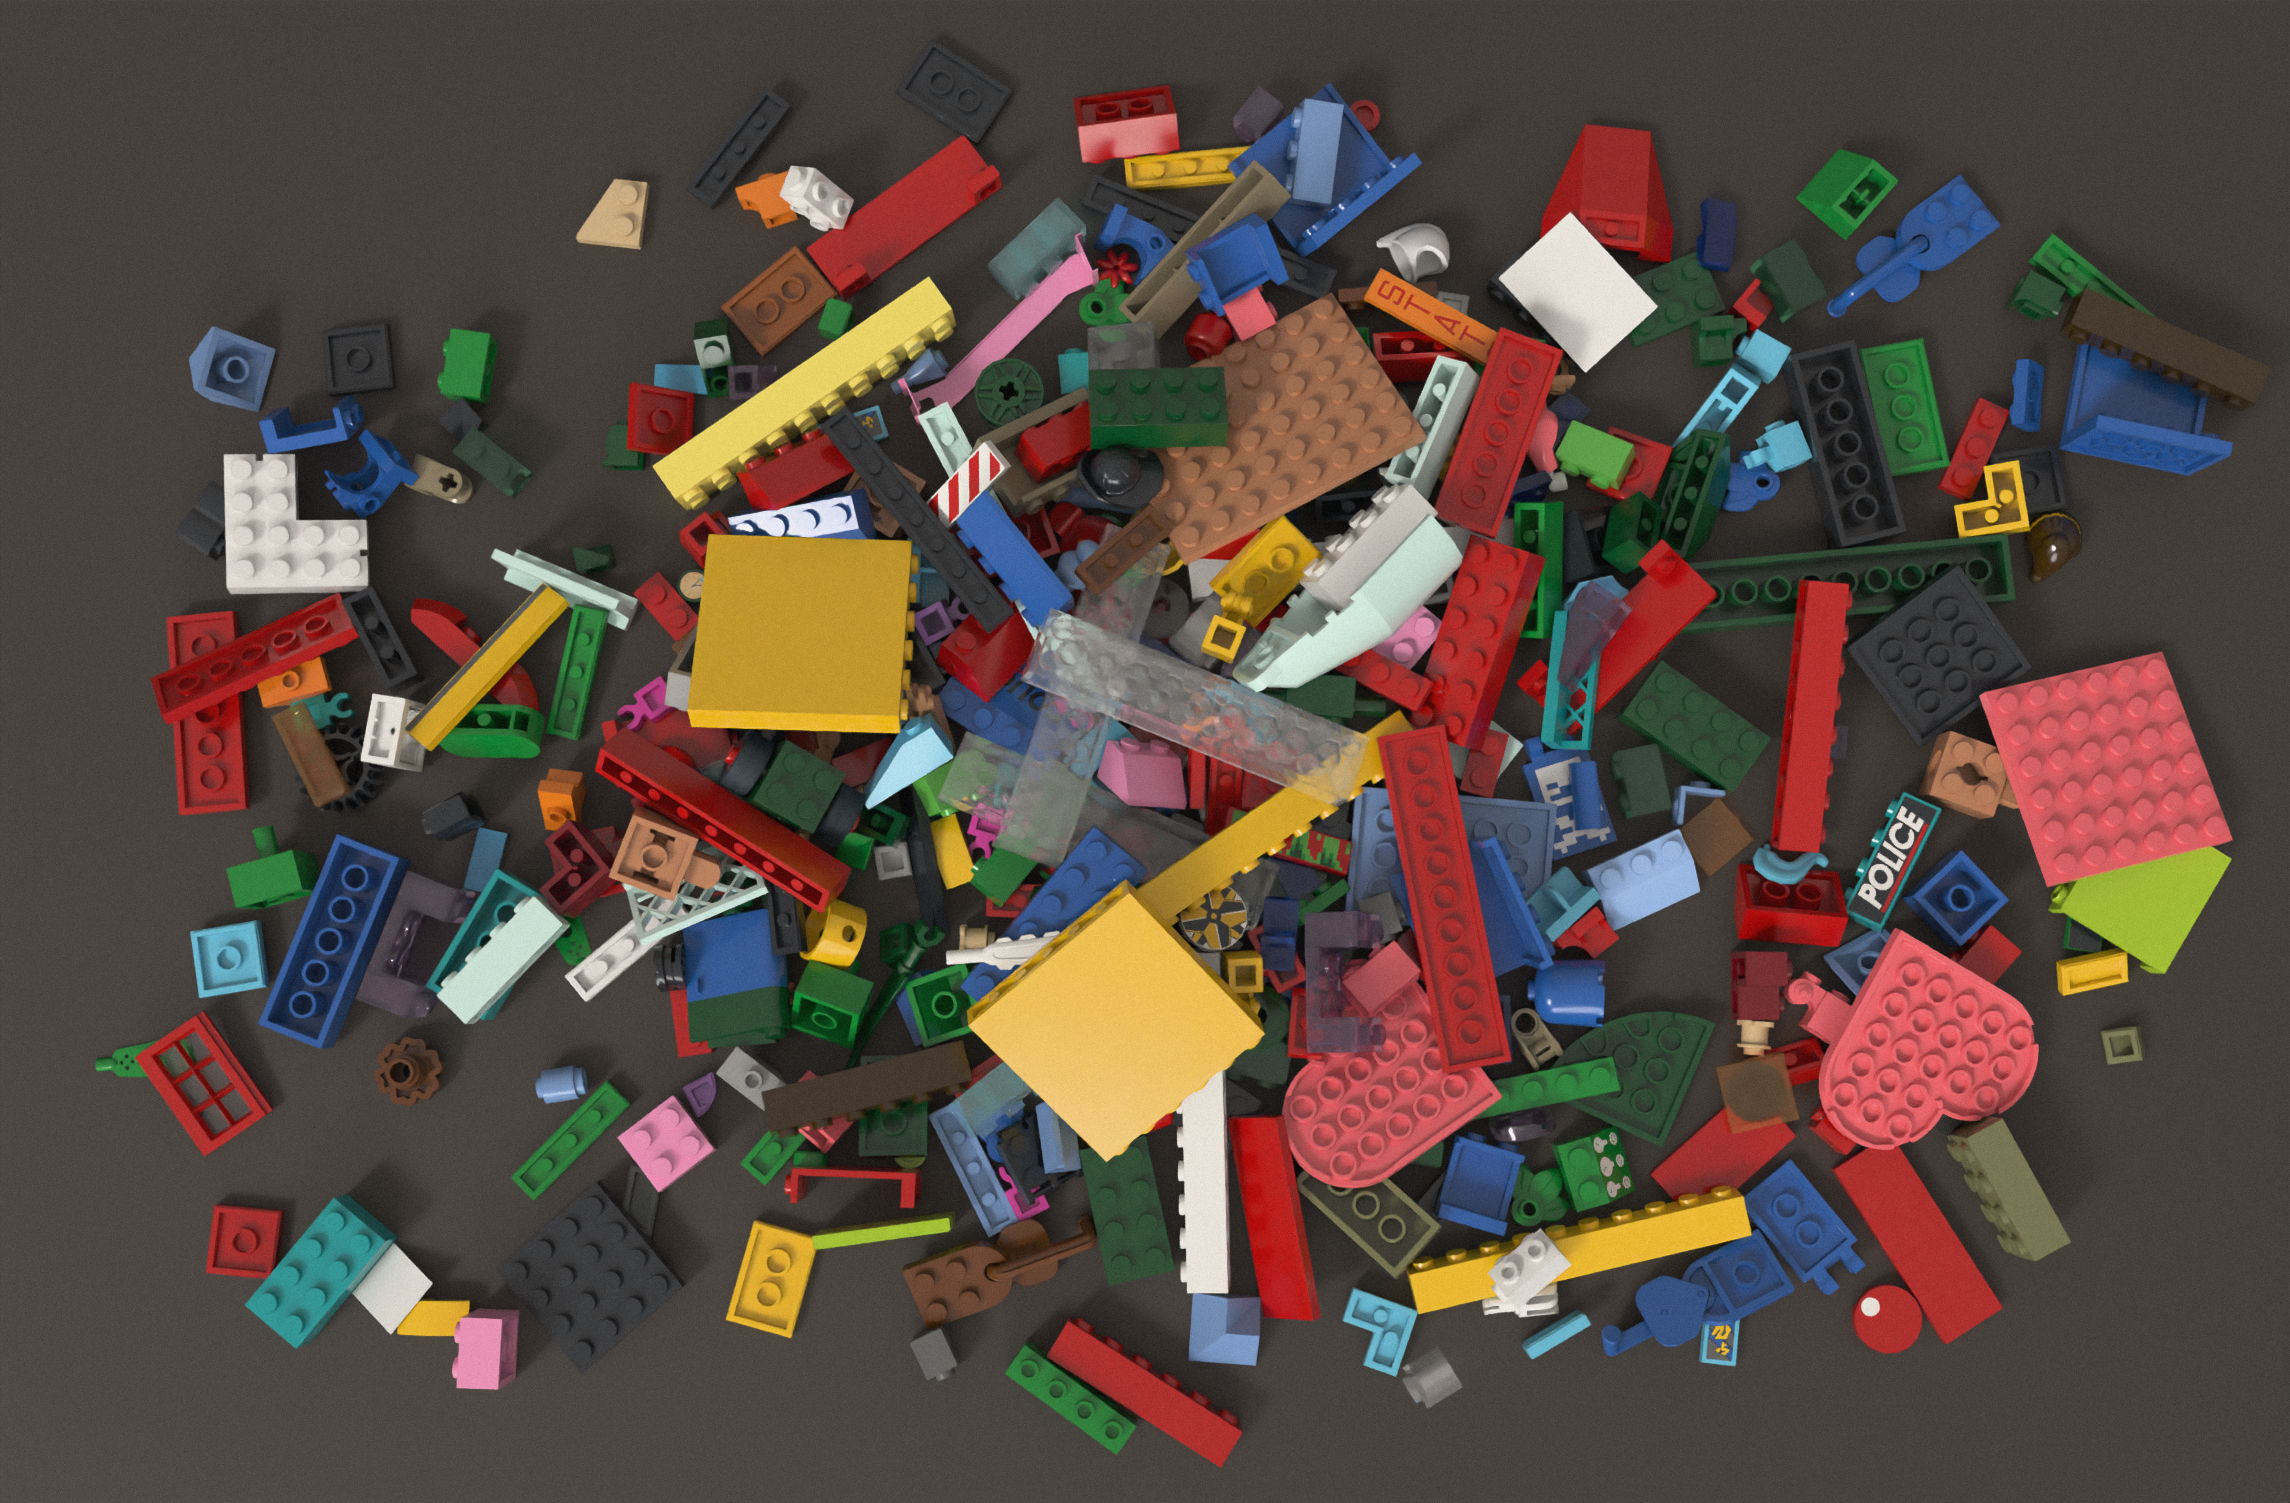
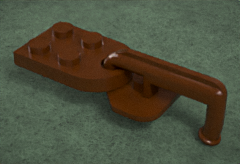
M1090 1214L1082 1215L1077 1220V1229L1081 1232L1080 1234L1052 1244L1044 1225L1040 1221L1033 1218H1025L1004 1226L995 1244L987 1241H970L903 1265L902 1272L927 1330L997 1305L1009 1293L1012 1281L1024 1286H1032L1051 1279L1058 1270V1260L1095 1247L1097 1231L1094 1217Z

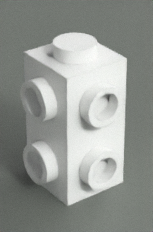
M790 166L779 195L790 204L791 210L805 215L810 219V225L822 231H828L829 228L843 229L854 199L820 171L811 167Z
M1540 1228L1537 1232L1527 1235L1521 1241L1520 1246L1509 1255L1499 1258L1494 1267L1487 1273L1495 1282L1491 1288L1503 1303L1510 1300L1519 1309L1572 1264Z

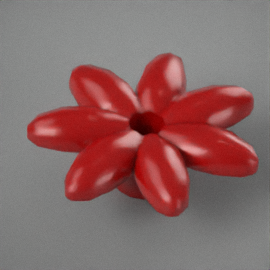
M1109 249L1107 251L1108 260H1096V265L1105 269L1099 274V280L1111 277V286L1114 289L1117 288L1120 278L1124 282L1132 284L1133 279L1128 272L1137 270L1138 265L1126 263L1129 258L1128 251L1123 252L1117 259L1114 251Z

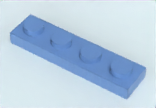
M959 1100L930 1114L929 1118L988 1237L1001 1232L1004 1226L1017 1222L1018 1219L1004 1193L1005 1190Z

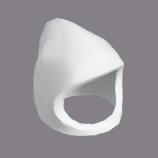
M1430 223L1409 225L1376 241L1377 247H1387L1390 249L1391 255L1407 283H1416L1420 277L1442 273L1448 268L1450 259L1448 239L1439 227Z

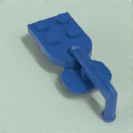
M1961 175L1957 176L1903 217L1897 227L1896 239L1877 236L1858 251L1856 264L1864 276L1845 289L1837 298L1829 301L1827 305L1828 313L1833 317L1843 316L1853 302L1872 288L1888 302L1902 300L1919 286L1920 269L1935 271L1946 267L2001 225Z
M1759 1229L1751 1232V1236L1739 1238L1693 1262L1686 1269L1682 1280L1664 1275L1642 1285L1636 1293V1305L1645 1321L1622 1333L1615 1325L1610 1324L1603 1327L1601 1336L1604 1352L1608 1356H1616L1653 1336L1663 1346H1679L1696 1337L1702 1323L1710 1326L1729 1325L1794 1292V1286Z

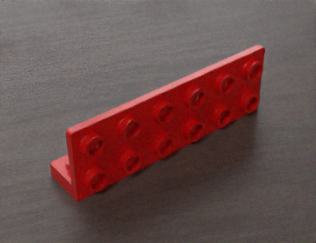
M962 135L847 218L843 229H832L810 245L807 251L844 301H847L1003 187L1001 175L993 164L990 167L987 166L968 139Z
M1663 539L1638 562L1648 574L1603 617L1604 628L1594 715L1717 597V592ZM1593 628L1579 641L1582 646L1593 637ZM1585 655L1574 664L1573 672L1578 678H1581L1589 670L1590 661ZM1540 659L1516 683L1544 708L1549 666ZM1579 688L1571 696L1570 705L1575 711L1586 702V693L1582 688ZM1575 721L1567 729V734L1574 736L1583 726L1578 721Z

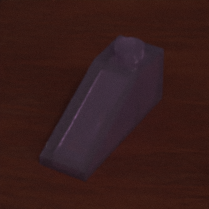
M1590 580L1587 586L1579 590L1575 597V603L1571 607L1557 675V681L1572 692L1633 610L1623 600L1593 580Z

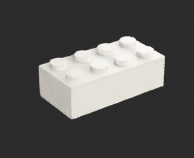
M1396 484L1389 487L1385 485L1380 488L1371 498L1374 503L1366 511L1362 509L1357 512L1348 523L1351 527L1343 535L1337 534L1325 547L1328 551L1320 559H1313L1303 569L1305 575L1300 579L1299 583L1326 610L1341 611L1353 601L1350 594L1367 579L1427 514H1431L1433 517L1438 514L1411 484Z

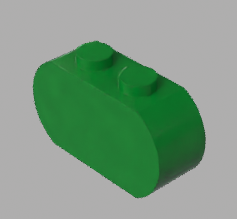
M476 704L439 744L446 751L462 757L532 758L540 753L545 718L538 711L523 705Z

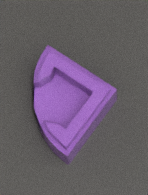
M714 1071L682 1088L697 1118L704 1115L716 1099L718 1083Z

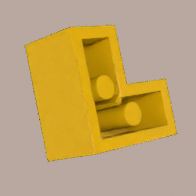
M2019 460L1984 466L1989 499L1954 506L1959 538L2030 531Z

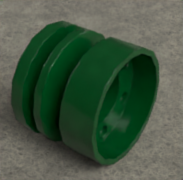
M1004 358L992 362L982 370L975 384L974 396L982 422L990 431H994L1045 406L1047 402L1040 375L1032 365L1020 359ZM1010 389H1014L1016 396H1012L1010 401H1006L1003 393L1008 394Z

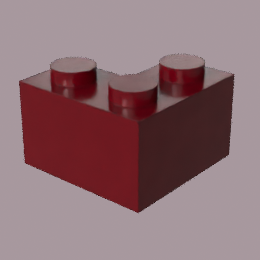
M568 819L544 841L564 866L539 889L559 915L572 918L577 917L617 881L608 877L614 860L584 823Z
M1730 952L1731 1019L1780 1020V1013L1784 1011V995L1779 993V986H1788V979L1792 978L1793 973L1792 961L1787 959V952Z

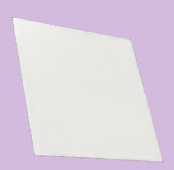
M393 1243L352 1294L392 1334L433 1283Z

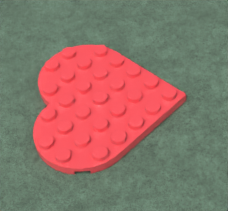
M1894 928L1824 1055L1819 1073V1094L1823 1109L1830 1122L1841 1134L1860 1145L1879 1150L1894 1149L1895 1146L1919 1140L1935 1126L1942 1114L1964 1121H1978L1994 1113L2001 1114L2021 1098L2034 1076L2039 1053L2038 1043H2035L2031 1026L2034 1023L2027 1010L2014 997L1904 931Z
M1367 959L1348 960L1334 965L1319 975L1308 988L1327 990L1321 1060L1307 1059L1309 1063L1303 1067L1291 1082L1282 1109L1289 1147L1294 1159L1306 1172L1318 1180L1343 1188L1367 1187L1387 1179L1503 1097L1481 1067L1443 1074L1428 997L1417 982L1401 993L1370 1020L1366 1021L1341 992V986L1344 981L1343 975L1356 964L1362 967L1368 962Z

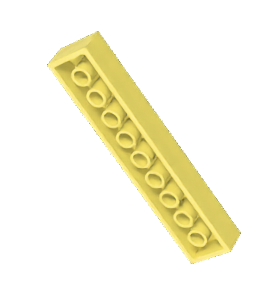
M927 277L652 467L673 497L687 511L691 508L693 510L701 508L710 500L708 496L719 489L720 491L727 490L737 482V472L746 468L745 462L762 455L765 458L774 452L773 449L789 442L800 433L803 434L816 428L819 425V420L826 415L834 416L846 406L845 402L854 396L860 398L867 394L873 388L872 384L882 377L883 379H888L896 374L900 369L899 365L909 358L911 361L918 359L927 350L926 347L936 340L942 342L951 336L954 332L953 328L957 326L952 308L930 277Z

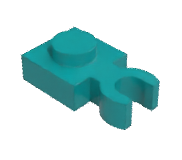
M339 693L332 698L331 702H329L327 695L321 694L291 703L299 735L313 734V731L316 729L323 731L328 724L335 726L334 717L351 719L356 716V711L347 710L345 712L341 710L342 702L352 699L351 694Z

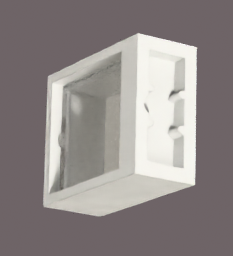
M372 694L360 761L422 772L426 748L408 735L405 727L426 705L405 698Z

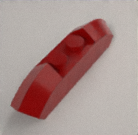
M415 598L411 608V622L459 666L463 667L482 647L479 644L483 640L480 635L469 626L463 629L467 616L460 610L441 601ZM516 661L488 692L501 704L523 705L539 711L538 697L534 685L527 672Z

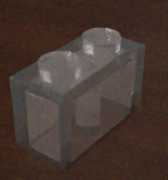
M1438 1347L1403 1367L1407 1375L1402 1380L1416 1404L1423 1401L1427 1409L1463 1387Z

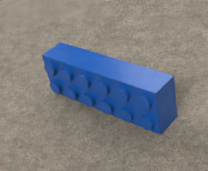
M1094 823L999 938L1010 937L1015 941L1019 940L1021 935L1034 934L1039 938L1043 937L1045 932L1059 931L1061 933L1125 879L1135 887L1148 872L1147 866ZM978 962L962 981L960 988L978 1002L1021 965H1014L1011 970H1000L996 965Z
M336 835L261 1015L259 1025L320 1049L334 1048L409 867L410 859L351 836Z

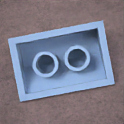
M1679 829L1669 831L1580 872L1586 885L1594 887L1601 896L1595 905L1605 916V920L1613 931L1700 892L1694 860Z

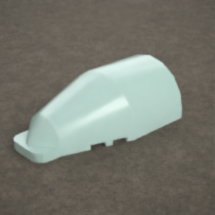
M1427 514L1367 579L1350 594L1353 601L1341 611L1326 610L1306 589L1302 591L1299 597L1296 594L1292 595L1286 602L1290 609L1282 620L1275 618L1251 651L1235 667L1232 674L1233 677L1243 687L1253 692L1262 691L1266 687L1298 688L1392 638L1462 564V555L1459 549L1431 514Z

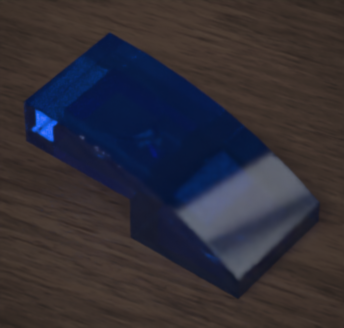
M1707 197L1700 204L1703 231L1696 238L1699 266L1728 272L1731 269L1735 249L1736 204Z
M1265 897L1260 951L1263 969L1294 972L1300 898Z

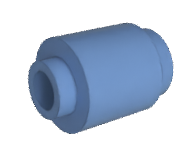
M575 1065L542 1070L541 1077L536 1078L535 1082L538 1098H544L546 1104L579 1099L580 1095L588 1093V1079L585 1068H576Z

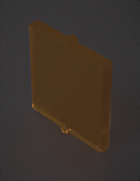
M1719 798L1712 801L1679 829L1693 860L1708 877L1754 840L1738 822L1739 816H1733Z

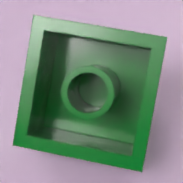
M273 825L252 830L259 859L226 868L236 908L261 910L312 895L320 876L315 853L297 850L280 853Z
M856 958L850 967L844 971L810 959L795 990L791 1014L792 1028L853 1050L868 1015L874 982L856 976L861 968V963Z

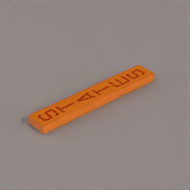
M1380 268L1363 300L1485 367L1497 335L1496 331Z

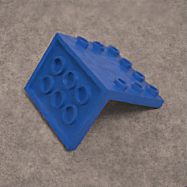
M1328 83L1310 98L1344 104L1331 204L1322 209L1285 203L1269 220L1291 250L1302 257L1319 248L1422 164L1415 153H1412L1407 158L1400 154L1390 161L1331 83ZM1292 114L1227 166L1236 179L1253 160H1256L1283 186L1285 174H1290L1291 161L1287 160L1288 145L1290 140L1295 138L1296 128L1291 127Z
M2078 344L2059 449L2186 476L2231 456L2233 442L2223 441L2221 436L2217 434L2201 433L2207 398L2194 395L2190 388L2181 384L2173 385L2166 383L2160 379V375L2151 371L2136 370L2129 365L2130 362L2123 359L2106 357L2100 354L2099 349L2093 346Z
M1484 835L1468 840L1495 978L1524 964L1539 970L1554 965L1551 956L1555 955V950L1548 936L1540 934L1536 926L1541 921L1532 903L1527 905L1521 892L1525 891L1526 888L1517 871L1512 873L1507 863V860L1511 859V855L1503 840L1499 841L1495 836ZM1403 871L1389 876L1388 879L1415 936Z

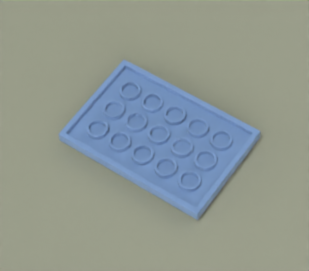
M1363 787L1365 791L1354 798L1351 842H1353L1347 876V884L1351 890L1346 893L1344 920L1355 921L1354 916L1359 915L1355 900L1388 890L1391 892L1393 902H1399L1388 879L1389 876L1402 871L1387 790L1384 788ZM1458 795L1467 841L1479 835L1495 836L1499 841L1503 840L1511 855V859L1507 860V863L1512 873L1517 871L1522 878L1526 890L1521 893L1524 900H1526L1551 877L1557 804ZM1405 916L1406 921H1403V922H1400V923H1401V925H1408V926H1410V925H1409V922H1408V920H1407V918H1406V916Z

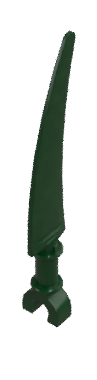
M921 918L915 925L917 937L912 939L913 945L904 959L898 961V964L880 991L866 1018L844 1070L854 1067L865 1044L884 1013L909 980V975L915 972V965L922 954L927 952L930 946L938 944L945 936L943 927L935 925L933 931L926 934L929 929L927 921Z

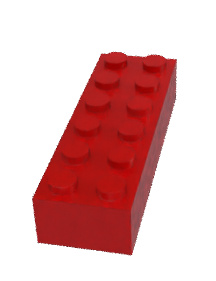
M1470 535L1462 564L1460 565L1424 674V678L1432 681L1434 687L1420 712L1417 714L1412 711L1409 723L1416 727V730L1444 724L1448 742L1482 751L1546 558L1479 536Z

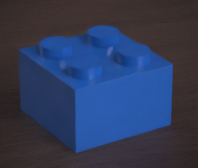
M1962 850L1948 852L1901 897L1948 947L1964 944L2009 901Z

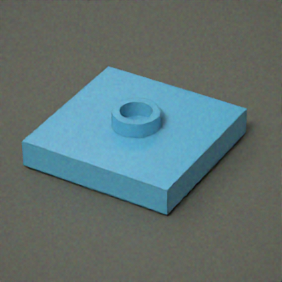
M260 920L190 932L199 998L270 987Z

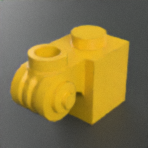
M1233 589L1230 590L1229 594L1226 593L1225 597H1222L1220 605H1223L1221 609L1223 613L1221 617L1214 614L1202 643L1201 652L1230 664L1233 663L1246 631V627L1242 626V623L1248 616L1251 617L1254 612L1253 597H1246L1243 593L1238 594Z
M1256 950L1222 952V979L1258 1015L1260 1002H1256V997H1253V993L1263 992L1262 957Z

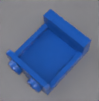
M1256 213L1248 215L1185 251L1190 262L1186 265L1187 271L1195 283H1199L1202 290L1198 293L1201 303L1207 311L1212 309L1219 317L1226 314L1223 305L1271 279L1277 285H1280L1289 280L1267 222Z
M354 395L346 396L332 408L335 418L294 425L289 406L273 410L259 421L268 454L348 440L362 427L361 422H364V412L361 404L356 403Z
M1466 1131L1465 1137L1456 1135L1434 1214L1440 1218L1504 1236L1508 1224L1505 1221L1520 1164L1521 1162L1524 1163L1526 1156L1517 1153L1519 1146L1499 1141L1497 1147L1485 1143V1136Z

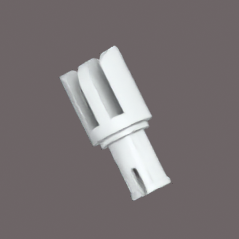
M1557 1282L1549 1283L1519 1309L1510 1300L1503 1303L1498 1296L1485 1298L1482 1300L1484 1315L1515 1312V1315L1518 1314L1519 1318L1559 1314L1557 1304L1558 1293L1556 1292Z

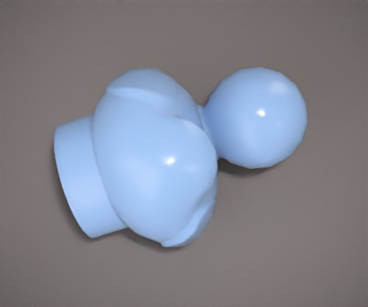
M1078 540L1076 551H1067L1059 558L1058 568L1054 571V574L1069 592L1074 589L1083 590L1087 588L1076 576L1074 570L1099 549L1098 545L1092 540Z

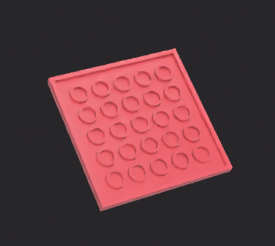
M2163 652L1991 690L1979 696L2047 887L2224 844L2233 840Z

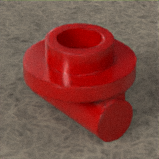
M1063 501L1051 509L1048 519L1052 530L1061 538H1064L1085 512L1077 505Z

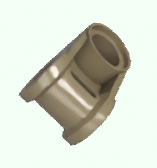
M419 454L415 455L411 466L419 477L412 486L404 483L406 487L456 504L466 503L470 500L474 492V486L468 477L462 475L454 468L445 466L433 459ZM457 484L456 488H451V485Z
M1517 1006L1507 1013L1505 1018L1506 1027L1519 1046L1524 1059L1534 1072L1539 1071L1540 1065L1554 1056L1560 1057L1564 1054L1555 1037L1546 1028L1534 1010ZM1522 1013H1527L1530 1017V1026L1525 1031H1519L1515 1025L1517 1017Z

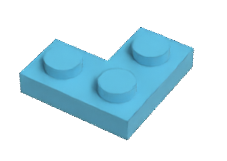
M1352 1287L1342 1320L1373 1332L1363 1365L1396 1377L1418 1311Z

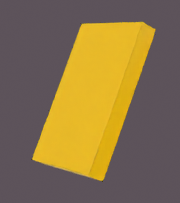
M1282 515L1268 522L1208 584L1221 597H1225L1226 593L1229 594L1231 589L1237 591L1238 594L1243 593L1246 597H1253L1254 612L1251 617H1247L1246 621L1255 628L1299 584L1300 579L1305 575L1303 569L1313 559H1320L1323 554Z
M757 1219L754 1220L726 1320L792 1338L817 1252L815 1248L813 1249V1235Z

